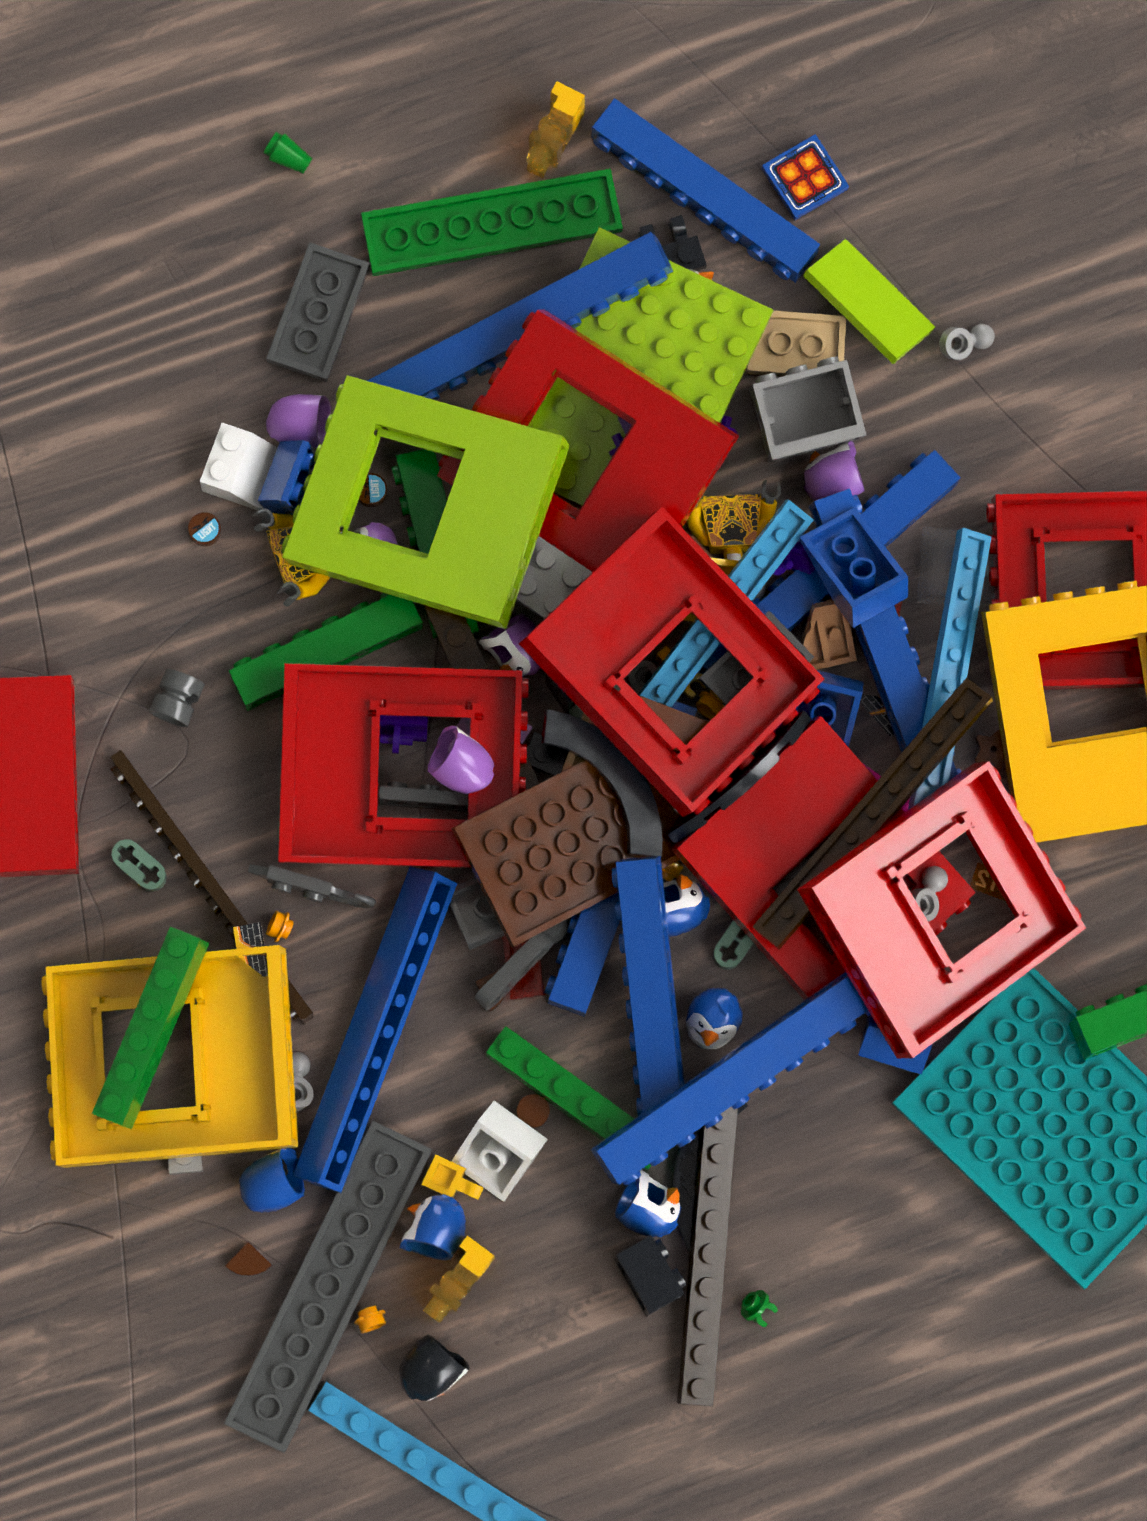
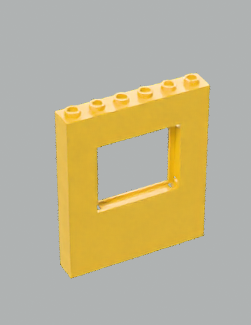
M1137 581L1118 583V590L1105 592V586L1085 589V596L1073 597V592L1069 591L1053 594L1054 601L1041 603L1040 596L1021 599L1022 606L1009 608L1008 602L990 604V611L981 612L1010 795L1015 799L1017 810L1021 817L1032 828L1036 843L1147 825V727L1052 742L1038 657L1040 653L1137 638L1147 698V642L1145 636L1147 635V585L1137 587Z
M273 945L209 951L205 953L184 1003L190 1004L196 1106L139 1111L132 1129L116 1123H109L111 1121L92 1114L106 1081L102 1012L136 1009L158 956L45 967L46 976L42 977V991L45 996L47 995L48 1008L44 1009L43 1020L45 1027L49 1028V1041L45 1043V1055L51 1065V1074L47 1075V1090L49 1094H52L53 1107L49 1108L48 1118L50 1126L54 1127V1141L50 1143V1154L52 1160L56 1162V1166L68 1168L298 1148L287 956L284 947ZM266 954L268 975L263 977L238 956Z

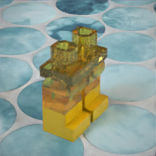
M556 81L551 90L549 115L544 116L540 120L538 131L533 129L529 136V154L527 155L529 163L526 170L540 178H544L550 165L555 168L559 166L561 154L566 149L584 115L585 95Z
M468 1235L459 1246L466 1252L454 1270L446 1272L442 1276L440 1287L434 1283L429 1290L434 1296L423 1311L439 1323L443 1321L451 1309L455 1312L459 1311L463 1305L459 1300L464 1299L495 1258L492 1253Z

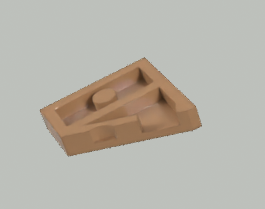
M828 600L812 604L800 642L814 656L809 663L816 670L857 661L851 626L834 601Z

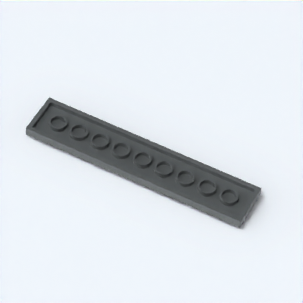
M372 1120L355 1155L341 1193L337 1192L224 1422L225 1425L283 1453L286 1452L432 1152L431 1148Z

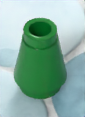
M278 132L273 135L263 152L270 157L269 161L304 174L313 159L287 134L281 135Z

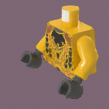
M767 480L763 481L762 495L764 498L762 500L761 494L701 497L687 519L689 530L703 546L708 547L710 554H723L724 559L739 561L743 553L749 549L776 513L777 501L775 499L781 494L780 482H777V490L775 492L766 491Z
M266 508L259 509L253 513L252 517H259L263 522L254 526L255 531L260 532L267 527L271 529L266 531L284 582L278 589L277 594L284 592L289 596L283 602L284 606H290L295 600L317 595L330 577L292 566L282 558L283 541L287 535H290L294 525L293 515L271 513Z

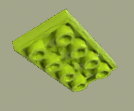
M847 239L843 240L809 267L803 275L892 364H895L932 333L935 328Z

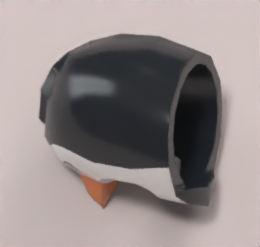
M428 1334L416 1342L405 1355L399 1367V1376L402 1388L412 1400L430 1401L435 1397L444 1395V1392L469 1371L470 1366L462 1356L450 1352L439 1341Z

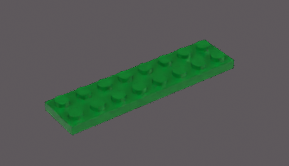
M611 168L361 212L372 276L593 238L599 227L613 234L623 232Z

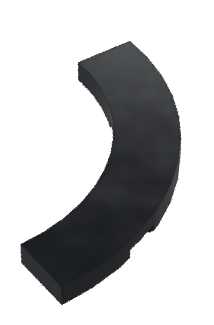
M545 710L541 744L567 750L585 759L597 769L612 791L616 793L623 809L622 813L626 824L627 854L662 857L660 816L655 798L646 778L598 727L566 713Z
M803 710L786 726L780 724L775 732L777 736L766 747L761 748L755 755V758L743 770L738 771L732 777L731 783L721 792L715 791L707 797L711 802L698 815L692 812L685 817H678L668 832V837L674 843L680 842L707 824L705 818L711 812L720 807L722 810H725L739 799L780 760L777 753L787 744L792 746L811 722L809 715Z
M747 1103L738 1108L737 1115L748 1107ZM700 1129L694 1132L696 1137L691 1142L678 1148L672 1180V1188H678L680 1194L679 1203L681 1211L677 1220L678 1228L689 1254Z

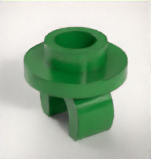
M763 1290L750 1292L744 1297L741 1304L742 1317L748 1321L753 1320L762 1327L767 1326V1323L761 1317L764 1310L769 1309L774 1313L778 1311L776 1305L769 1302V1296Z

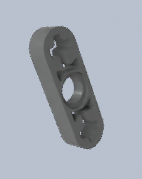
M543 932L530 938L478 991L474 999L486 1011L490 1010L549 951L553 942Z

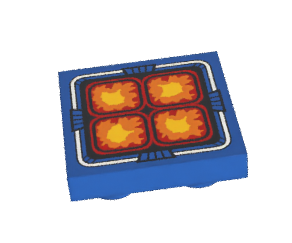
M816 134L773 158L761 167L794 220L799 219L849 188L848 183Z

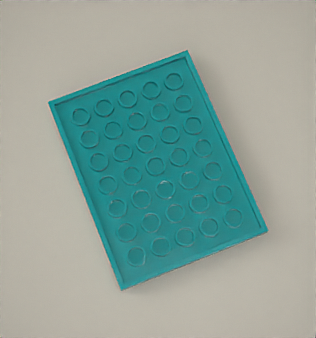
M1033 968L995 996L923 1070L922 1075L920 1074L892 1102V1105L1082 1290H1085L1147 1225V1076L1118 1048L1084 1060L1069 1027V1023L1077 1017L1075 1012L1078 1010Z

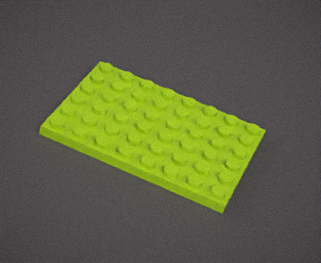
M599 227L579 269L627 245L630 241ZM668 260L673 272L667 275L668 279L653 287H650L648 284L638 290L639 294L636 297L622 302L620 299L610 304V309L607 312L593 317L591 314L581 319L582 324L575 328L577 331L720 423L774 310ZM559 377L554 382L528 427L563 436L570 447L554 492L583 505L611 459L608 452L616 448L612 436L620 433L622 438H624L625 432L618 420L619 416Z

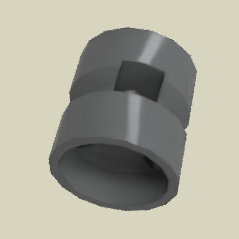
M166 669L159 685L162 693L155 695L149 713L168 723L187 728L194 713L191 705L198 702L205 684L185 673Z

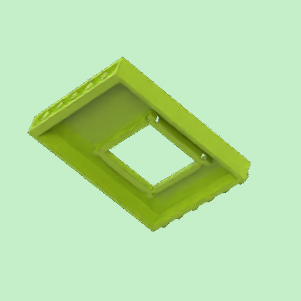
M347 375L344 384L338 387L335 410L327 418L324 441L315 451V466L312 474H309L304 482L303 490L305 494L301 505H297L294 510V525L290 535H287L283 541L282 558L295 567L506 629L570 445L560 435ZM381 437L461 460L429 554L348 531Z

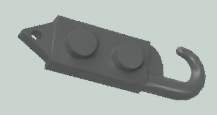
M249 865V873L267 879V882L272 884V889L282 893L290 894L291 889L304 893L303 898L322 903L324 898L360 908H373L376 905L374 898L336 888L333 883L272 865L269 868Z

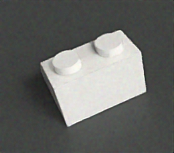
M221 423L200 479L202 491L255 510L262 509L263 507L258 502V498L277 447L251 432Z
M493 1101L477 1121L451 1162L466 1168L465 1174L504 1202L548 1139L496 1101Z

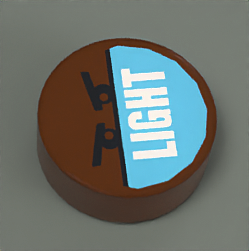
M368 473L359 502L367 507H376L382 504L387 497V484L380 475Z
M202 512L192 517L188 525V532L195 544L210 546L219 539L221 526L219 520L213 514Z

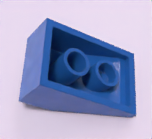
M855 507L799 537L803 548L832 600L852 628L908 598L907 574Z
M817 670L824 678L817 686L820 693L808 704L802 701L796 710L798 713L804 710L811 719L822 716L849 747L864 682Z

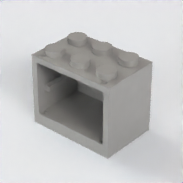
M838 356L820 360L817 363V368L808 370L807 364L788 369L786 376L777 378L775 373L756 377V384H753L749 390L768 463L843 444L848 441L858 440L866 436L847 360L839 362Z
M538 536L512 614L516 616L522 613L537 626L592 572Z

